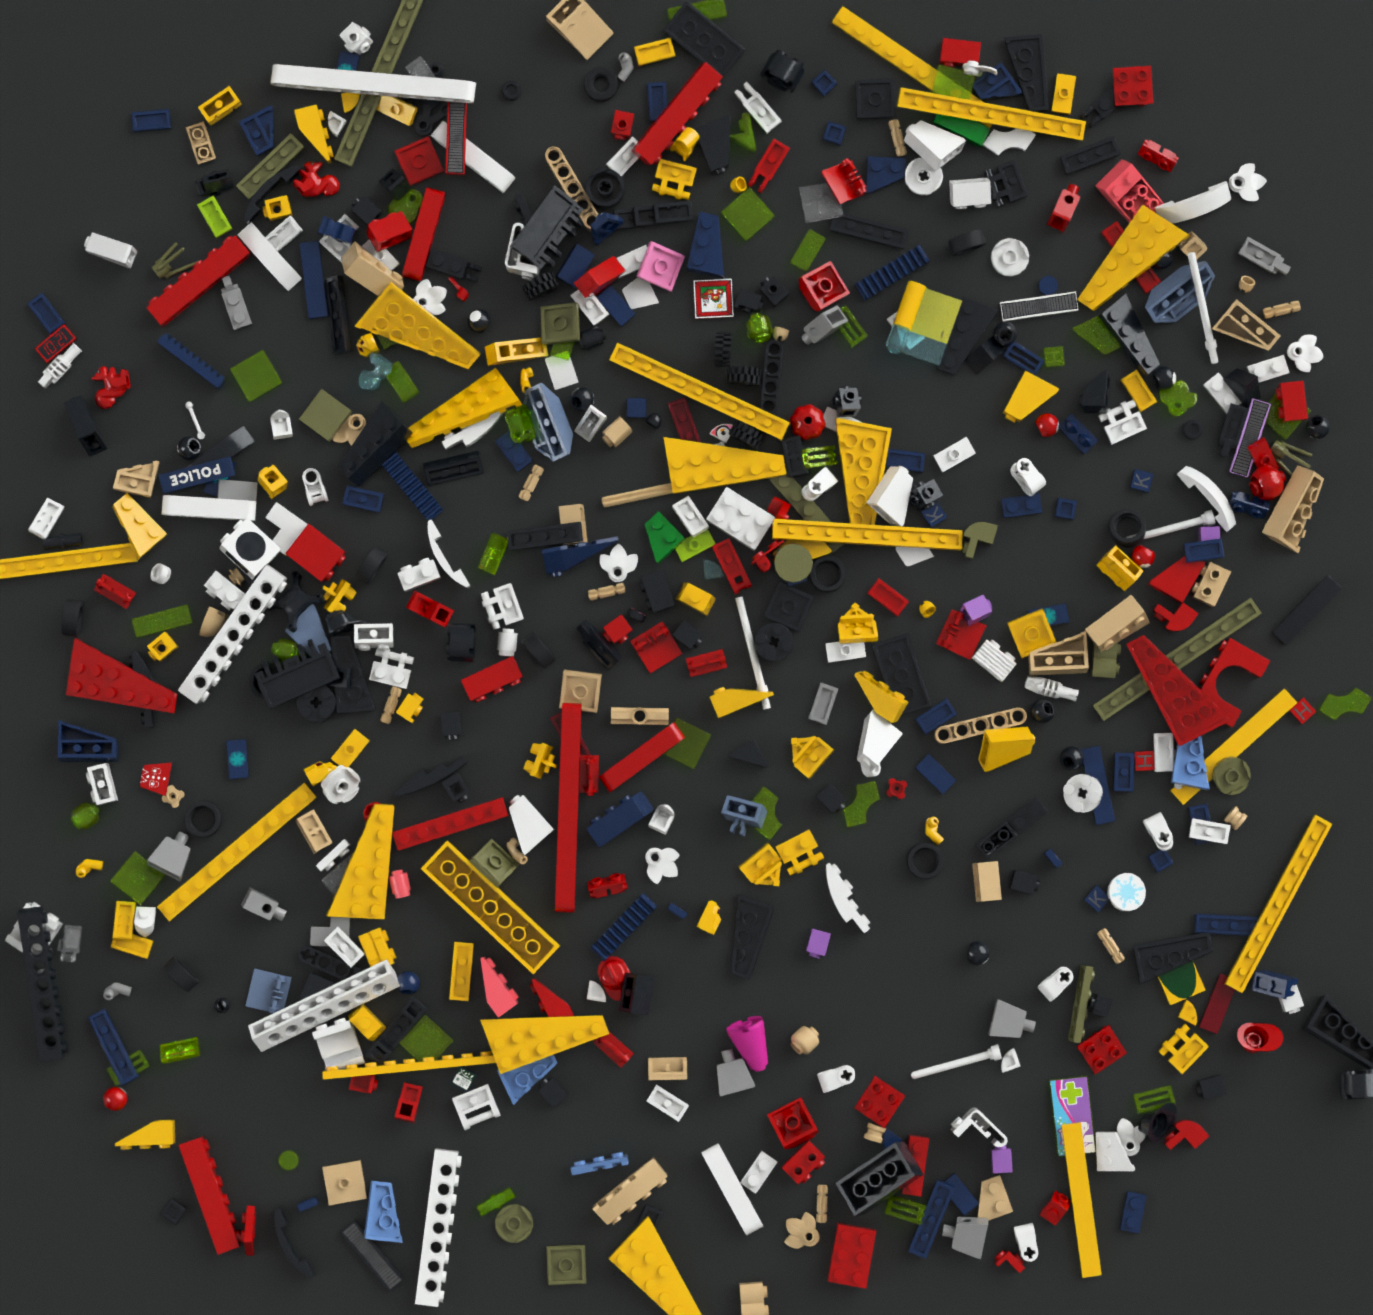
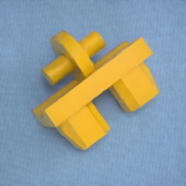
M343 579L338 586L334 582L329 588L324 585L322 589L327 591L324 597L328 601L323 608L331 613L338 610L345 611L346 606L341 604L340 600L343 596L352 600L356 591L350 587V583Z
M533 743L530 753L537 755L535 762L527 760L523 769L529 772L531 776L542 779L544 772L549 773L551 767L557 768V765L553 763L555 756L551 755L554 747L545 743Z

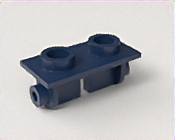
M1239 491L1232 492L1229 504L1234 511L1244 512L1255 518H1265L1270 504L1267 500L1253 496L1252 502L1248 501L1249 494Z

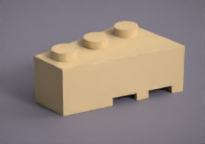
M355 241L341 258L344 274L377 296L383 292L390 282L401 290L404 288L402 276L399 273L391 271L384 263Z
M1237 299L1211 328L1268 351L1281 337V335Z
M1130 595L1085 630L1102 652L1110 649L1114 644L1150 622L1145 611L1134 597Z
M1086 631L1030 652L1028 656L1029 676L1087 673L1089 665Z

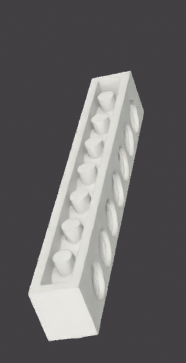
M265 565L178 689L180 693L196 704L201 701L205 702L210 695L208 691L211 686L215 687L220 681V673L230 667L232 656L239 654L243 648L241 644L244 639L248 640L254 632L252 630L256 623L259 624L265 617L263 612L267 607L269 609L276 601L275 595L278 592L281 593L286 587L287 583L285 581L287 578L270 565ZM265 583H269L272 586L269 594L263 591ZM254 599H258L261 602V606L257 610L252 607ZM244 614L250 618L247 625L241 623V617ZM232 630H236L239 634L236 641L230 638ZM221 646H225L228 650L227 655L224 657L219 654ZM211 661L215 662L217 666L214 672L208 669V664ZM199 677L205 679L206 684L203 688L197 685Z
M388 960L382 961L248 1025L252 1040L261 1052L399 987L400 984L396 972Z
M436 1148L434 1152L415 1304L438 1307L439 1302L443 1303L444 1291H441L442 1283L446 1282L447 1272L443 1270L444 1264H448L449 1252H446L447 1244H451L452 1233H448L449 1225H453L454 1214H451V1208L456 1205L457 1195L453 1194L454 1187H458L459 1175H456L457 1167L460 1168L462 1156H458L459 1151ZM449 1165L452 1169L451 1174L444 1175L441 1172V1167ZM446 1184L449 1187V1192L441 1194L438 1189L439 1185ZM439 1203L445 1204L446 1212H437L436 1205ZM435 1223H442L444 1231L441 1233L434 1230ZM439 1242L442 1246L441 1251H433L431 1244ZM431 1261H436L439 1264L437 1271L429 1269ZM434 1281L437 1288L429 1290L426 1287V1282Z

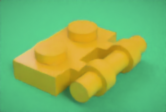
M660 159L655 178L662 180L661 185L653 184L652 191L659 192V195L663 196L665 194L674 196L678 200H681V198L689 200L690 193L683 190L684 186L692 188L697 168ZM667 183L679 184L678 189L667 187Z
M810 829L775 847L784 864L789 861L792 862L793 866L787 869L790 876L795 873L799 874L803 872V869L811 865L815 866L818 864V861L824 859L821 852L815 855L812 852V849L818 847ZM807 853L809 858L799 863L796 858Z
M1186 1024L1180 1029L1177 1028L1174 1031L1175 1034L1168 1041L1166 1040L1162 1044L1163 1047L1158 1051L1162 1056H1165L1168 1051L1173 1055L1168 1061L1181 1074L1209 1047L1196 1033L1189 1038L1186 1033L1190 1028ZM1182 1039L1185 1043L1176 1050L1173 1046Z

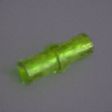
M508 1187V1189L497 1195H491L490 1199L476 1207L480 1211V1215L484 1216L495 1208H501V1205L516 1197L512 1193V1189Z

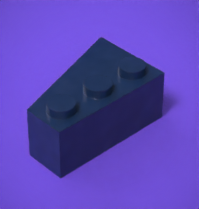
M704 212L699 213L687 271L724 279L719 216Z
M58 720L57 758L60 762H118L119 743L115 738Z
M642 791L632 797L627 795L620 800L621 805L617 808L613 805L604 811L606 813L604 817L600 818V816H597L590 821L591 826L587 828V831L599 848L654 810Z

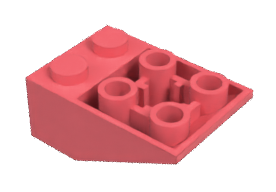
M1123 159L1095 185L1104 198L1129 223L1142 204L1153 212H1156V206L1164 204L1132 163Z
M484 956L481 958L486 999L499 1018L519 1003L517 1001L519 996L513 988L508 989L506 986L508 981L503 974H497L494 969L496 965L490 957L486 958Z

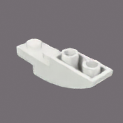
M498 411L490 414L488 419L462 428V431L457 434L452 432L444 437L445 440L442 441L445 449L448 450L461 442H464L466 447L471 446L493 428L503 413Z
M827 863V884L839 914L846 923L853 919L863 933L867 932L870 929L868 926L870 921L864 914L859 915L856 911L859 907L853 899H847V897L853 894L851 892L852 885L847 879L844 881L839 876L841 871L835 863L832 866L830 863Z

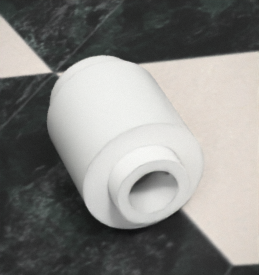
M503 628L502 632H498L497 650H499V655L514 656L518 633H514V629Z

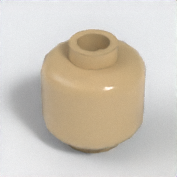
M801 1026L791 1036L792 1048L800 1055L802 1053L809 1054L819 1044L817 1037L819 1033L813 1027Z

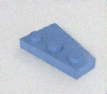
M1201 736L1180 747L1177 743L1171 783L1203 790L1210 789Z
M554 1055L503 1074H500L499 1069H497L513 1105L557 1064V1060Z
M623 1152L611 1154L612 1157L604 1159V1156L592 1158L593 1162L577 1161L574 1162V1166L570 1167L572 1175L596 1171L598 1168L608 1169L621 1163L622 1166L628 1165V1155H623Z
M371 1181L364 1239L403 1243L392 1184L390 1182Z

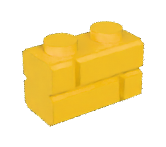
M228 86L198 108L209 125L212 126L242 104L231 87Z
M1116 545L1097 564L1101 572L1109 576L1124 591L1143 573V570Z
M380 927L358 936L370 967L385 960H388L390 965L395 963L393 960L396 959L393 948L389 949L386 942L389 941L386 930L382 931Z

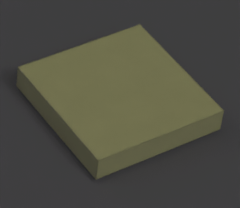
M577 302L540 307L543 345L580 341L579 304Z
M321 389L299 420L330 442L353 411Z
M492 838L469 861L497 888L520 865Z
M585 1244L546 1246L548 1285L587 1284Z

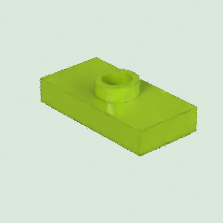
M214 196L197 204L216 239L233 230Z
M707 529L694 538L692 536L686 538L675 550L680 560L684 562L709 549L716 543Z

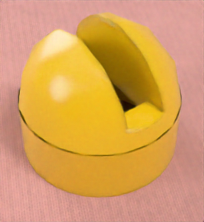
M739 176L731 181L730 188L733 192L740 193L746 190L747 183L743 177Z
M923 601L924 604L919 605V610L923 617L927 618L935 613L936 607L930 601Z

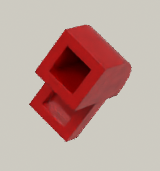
M415 590L406 606L407 609L445 628L454 610Z
M1181 603L1174 614L1160 604H1157L1152 610L1155 613L1154 617L1159 621H1167L1163 629L1170 632L1186 629L1199 614L1185 603Z
M404 1082L395 1113L396 1120L414 1124L423 1089L422 1086Z
M1184 1119L1173 1123L1177 1131L1168 1133L1165 1136L1166 1141L1163 1143L1171 1150L1185 1138L1196 1149L1209 1135L1199 1124Z

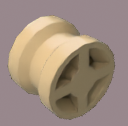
M1235 806L1223 821L1230 823L1232 828L1237 830L1245 821L1247 815L1239 812V808Z
M868 1123V1131L864 1134V1138L882 1143V1134L885 1133L886 1128Z

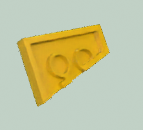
M128 493L113 504L112 508L121 526L124 527L128 540L136 551L138 560L166 537L167 533Z

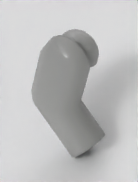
M623 52L619 55L622 70L617 75V78L625 82L633 71L634 65L632 57Z
M115 982L105 988L103 997L106 1000H112L118 994L130 996L132 987Z

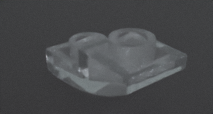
M351 854L321 880L333 895L338 891L342 877L351 859Z

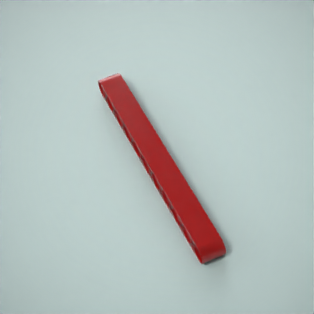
M562 703L555 912L574 913L582 703Z

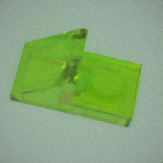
M749 112L743 113L738 122L740 131H744V133L730 135V139L749 152L756 153Z

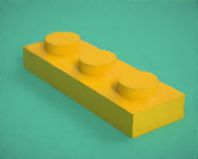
M454 942L449 1000L469 1001L474 943Z

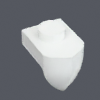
M280 409L275 411L270 418L273 439L293 437L289 414Z
M667 804L659 805L648 827L666 835L674 819L673 809Z
M136 906L134 926L136 931L145 938L154 930L156 907Z

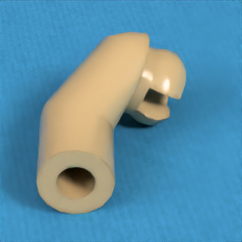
M511 838L506 844L508 851L513 859L520 864H525L528 860L527 856L516 849L520 843L515 838Z

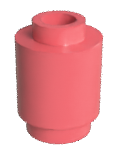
M402 869L392 871V875L388 876L392 894H395V899L409 896L411 887L407 872H403Z

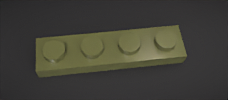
M290 133L236 187L251 200L257 190L268 179L279 173L305 147Z
M1080 965L1068 1036V1041L1081 1043V1039L1085 1035L1083 1026L1084 1020L1088 1017V1009L1086 1008L1087 1002L1091 998L1090 984L1094 980L1093 967Z

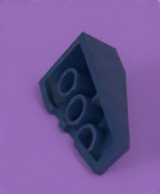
M618 537L595 540L591 543H577L572 547L565 545L542 550L547 575L551 574V577L562 576V572L568 571L619 542Z

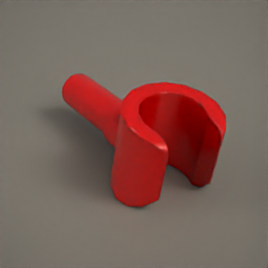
M452 276L449 277L448 280L459 290L456 296L465 301L469 293Z

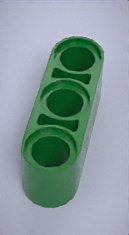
M936 114L932 122L935 126L960 136L978 147L983 146L990 131L988 127L977 121Z

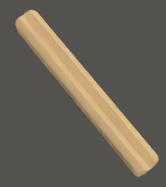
M668 483L602 497L603 507H610L672 494V485Z

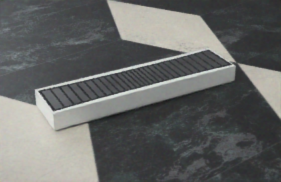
M1076 291L1000 302L1002 322L1078 311Z

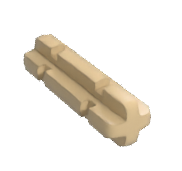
M891 120L888 124L890 130H892L891 136L894 147H896V154L898 157L905 156L907 150L904 146L905 143L901 129H899V120Z
M1293 301L1290 304L1284 303L1273 306V308L1267 307L1263 309V315L1267 319L1272 318L1274 315L1276 317L1289 314L1291 311L1297 312L1301 310L1299 301Z
M538 465L533 466L532 474H529L523 485L524 490H521L519 493V498L524 501H529L530 493L534 491L539 481L538 477L544 471Z
M619 583L616 586L610 585L598 588V590H589L588 596L592 601L597 600L599 597L601 599L614 596L616 593L623 594L626 590L624 583Z
M391 688V695L388 697L383 710L385 712L384 714L382 713L380 718L381 722L390 724L391 715L394 714L398 697H400L402 692L400 688Z
M1103 928L1097 935L1100 940H1103L1102 943L1109 954L1113 956L1114 962L1119 964L1125 957L1119 952V948L1112 937H1109L1110 934L1107 929Z
M818 1185L817 1193L819 1195H817L816 1210L818 1214H816V1221L818 1223H825L827 1221V1214L825 1213L827 1212L828 1196L826 1194L828 1193V1186Z

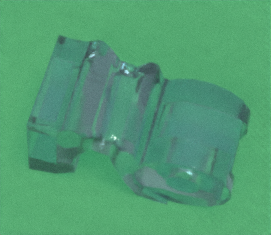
M371 353L370 362L375 365V370H363L360 373L358 383L362 389L376 390L380 386V379H385L392 372L393 364L382 355Z

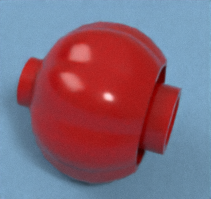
M811 404L797 407L790 417L793 434L795 436L800 435L802 440L819 437L826 425L823 412ZM811 419V424H806L804 420Z
M1260 466L1253 472L1249 487L1254 496H1259L1262 500H1273L1283 492L1286 477L1283 471H1278L1274 466Z

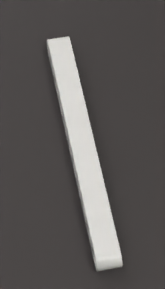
M274 64L272 66L270 83L278 87L460 103H474L476 88L475 82L466 80Z

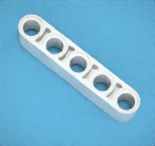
M442 121L431 134V137L445 149L447 143V123ZM466 139L465 164L504 193L516 178Z
M163 495L162 515L243 521L248 518L250 521H255L256 501Z
M717 1143L701 1152L746 1236L762 1228L761 1220L720 1145Z

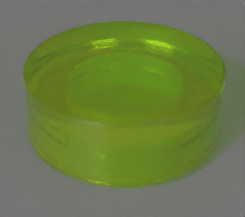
M287 1150L279 1157V1164L285 1170H292L298 1165L299 1158L294 1151Z

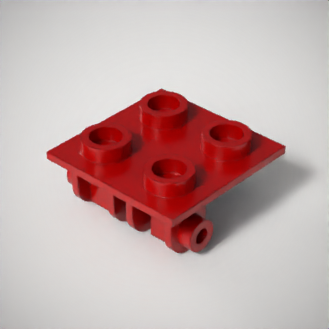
M1151 66L1113 68L1115 106H1147V104H1153Z
M849 158L843 160L838 165L821 171L839 205L865 195V192H867V186L860 179L861 175L855 176L858 170L853 172L856 168L853 161H850Z
M778 540L774 541L768 546L769 550L763 553L760 551L753 556L751 565L756 564L761 572L769 571L771 563L766 556L779 548L784 543V540L781 542Z
M952 609L936 644L971 660L987 625L977 622L968 626L964 618L965 614Z
M663 621L630 641L650 674L683 654Z
M1110 1025L1103 1026L1100 1031L1094 1032L1093 1036H1088V1039L1077 1046L1095 1075L1127 1054Z
M875 1076L854 1108L885 1128L905 1098V1095Z

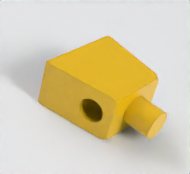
M687 582L683 583L675 598L677 601L706 616L716 600L711 594Z
M364 1004L357 1006L348 1015L350 1022L370 1041L374 1042L387 1029Z

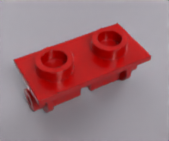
M1145 139L1138 155L1171 173L1179 159L1176 153L1166 148L1161 153L1159 152L1161 145Z
M105 574L97 580L96 587L94 588V591L125 609L129 607L136 595V592Z
M723 649L686 658L690 677L728 668Z
M580 755L579 793L593 796L594 793H598L599 755Z
M614 873L605 878L597 877L587 882L590 898L594 897V899L608 896L606 889H610L611 895L625 892L624 890L628 889L624 873Z
M610 1031L609 1034L593 1041L620 1068L634 1054Z

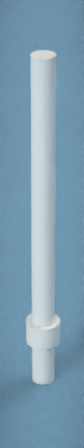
M1190 252L1187 255L1206 338L1205 347L1209 351L1211 364L1219 362L1216 352L1217 343L1216 339L1213 338L1195 252Z
M743 597L735 598L757 683L756 690L768 691V687L764 683ZM768 698L761 700L763 710L771 708Z

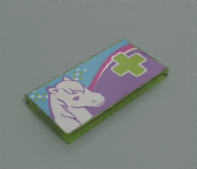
M1088 1076L1050 1079L1049 1087L1057 1157L1065 1156L1061 1124L1081 1122L1085 1154L1096 1153Z

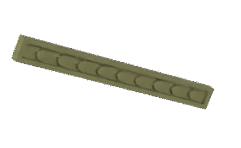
M424 0L401 1L371 72L393 73ZM361 95L335 155V161L353 167L381 99L380 95Z
M1249 598L1165 656L1181 669L1262 613L1252 598ZM1139 673L1092 706L1102 721H1105L1150 689L1143 675Z

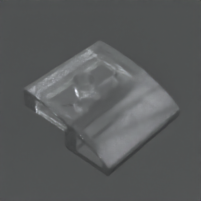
M827 183L799 187L805 223L843 217L842 205H839Z

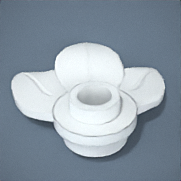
M967 61L962 67L964 69L963 73L971 76L980 77L983 72L997 75L995 68L978 65L979 63L976 61Z
M1252 163L1242 165L1238 173L1233 174L1228 182L1230 189L1234 192H1239L1241 198L1246 201H1257L1259 197L1256 190L1262 188L1267 182L1263 176L1254 173L1255 164ZM1235 180H1240L1241 186H1236Z
M425 279L417 285L416 296L413 300L418 304L420 300H423L425 302V305H421L432 315H440L446 310L441 302L444 300L447 290L441 286L432 287L430 281Z
M1314 335L1301 336L1298 342L1291 343L1287 349L1288 357L1295 361L1296 367L1302 372H1310L1311 363H1317L1323 359L1322 351L1315 346L1317 337ZM1296 348L1299 349V354H1296Z
M617 544L612 549L610 556L600 555L602 569L608 572L609 578L614 582L625 580L627 573L634 571L638 563L637 554L627 556L620 544ZM616 569L621 570L620 576L614 575Z
M659 848L649 849L645 856L648 863L647 874L649 878L658 884L662 875L676 877L678 870L673 861L679 857V853L672 848H665L663 850ZM652 854H657L659 859L653 861L651 859Z
M1122 1118L1117 1126V1134L1121 1140V1145L1125 1147L1128 1153L1127 1156H1134L1139 1152L1140 1143L1145 1139V1134L1138 1130L1139 1126L1134 1128L1130 1121ZM1127 1144H1134L1133 1149H1128Z

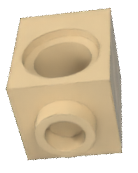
M1191 231L1189 233L1190 237L1178 245L1186 255L1190 252H1195L1197 260L1208 248Z

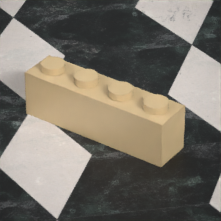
M1297 465L1262 533L1282 546L1299 553L1301 547L1298 544L1300 538L1305 536L1306 530H1304L1307 519H1311L1313 513L1311 507L1317 501L1324 478L1315 471Z
M652 1157L594 1204L592 1209L607 1225L610 1223L614 1225L622 1218L620 1215L624 1211L629 1213L637 1206L635 1202L640 1198L645 1200L652 1194L650 1190L655 1186L660 1188L667 1182L665 1178L668 1175Z

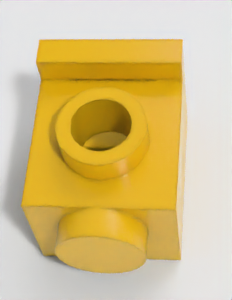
M287 195L264 200L266 205L262 206L265 218L268 217L270 221L289 216L293 217ZM280 207L281 211L279 213H275L274 208Z
M274 465L269 468H263L258 475V482L271 499L287 489L288 481Z
M163 632L147 646L150 650L147 653L154 661L158 659L161 662L174 650L178 649L179 646L167 632ZM165 645V651L160 652L159 646Z
M408 693L396 713L409 722L414 723L415 720L412 717H417L423 707L420 705L424 698L416 693L413 695Z

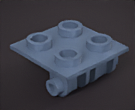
M254 969L245 1006L270 1013L284 1009L292 977Z

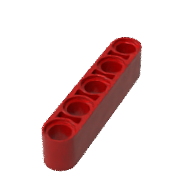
M429 187L426 188L402 277L421 282L446 192Z
M673 722L600 775L599 779L607 790L612 792L686 737L675 722Z

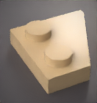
M159 461L117 470L113 490L151 498L160 464Z
M1000 1175L981 1181L977 1218H988L991 1220L1013 1212Z

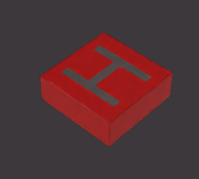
M1304 697L1289 710L1301 725L1316 713L1315 709Z
M1154 751L1134 752L1135 771L1155 770Z

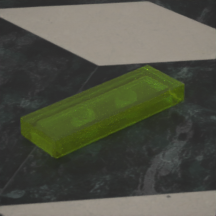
M705 0L691 3L710 20L727 17L724 0ZM681 6L667 9L669 20L673 18Z
M188 604L132 619L136 638L193 623Z

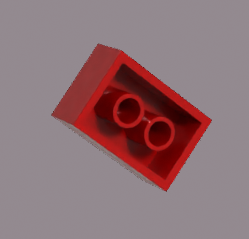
M837 1222L827 1277L828 1282L866 1289L876 1229Z

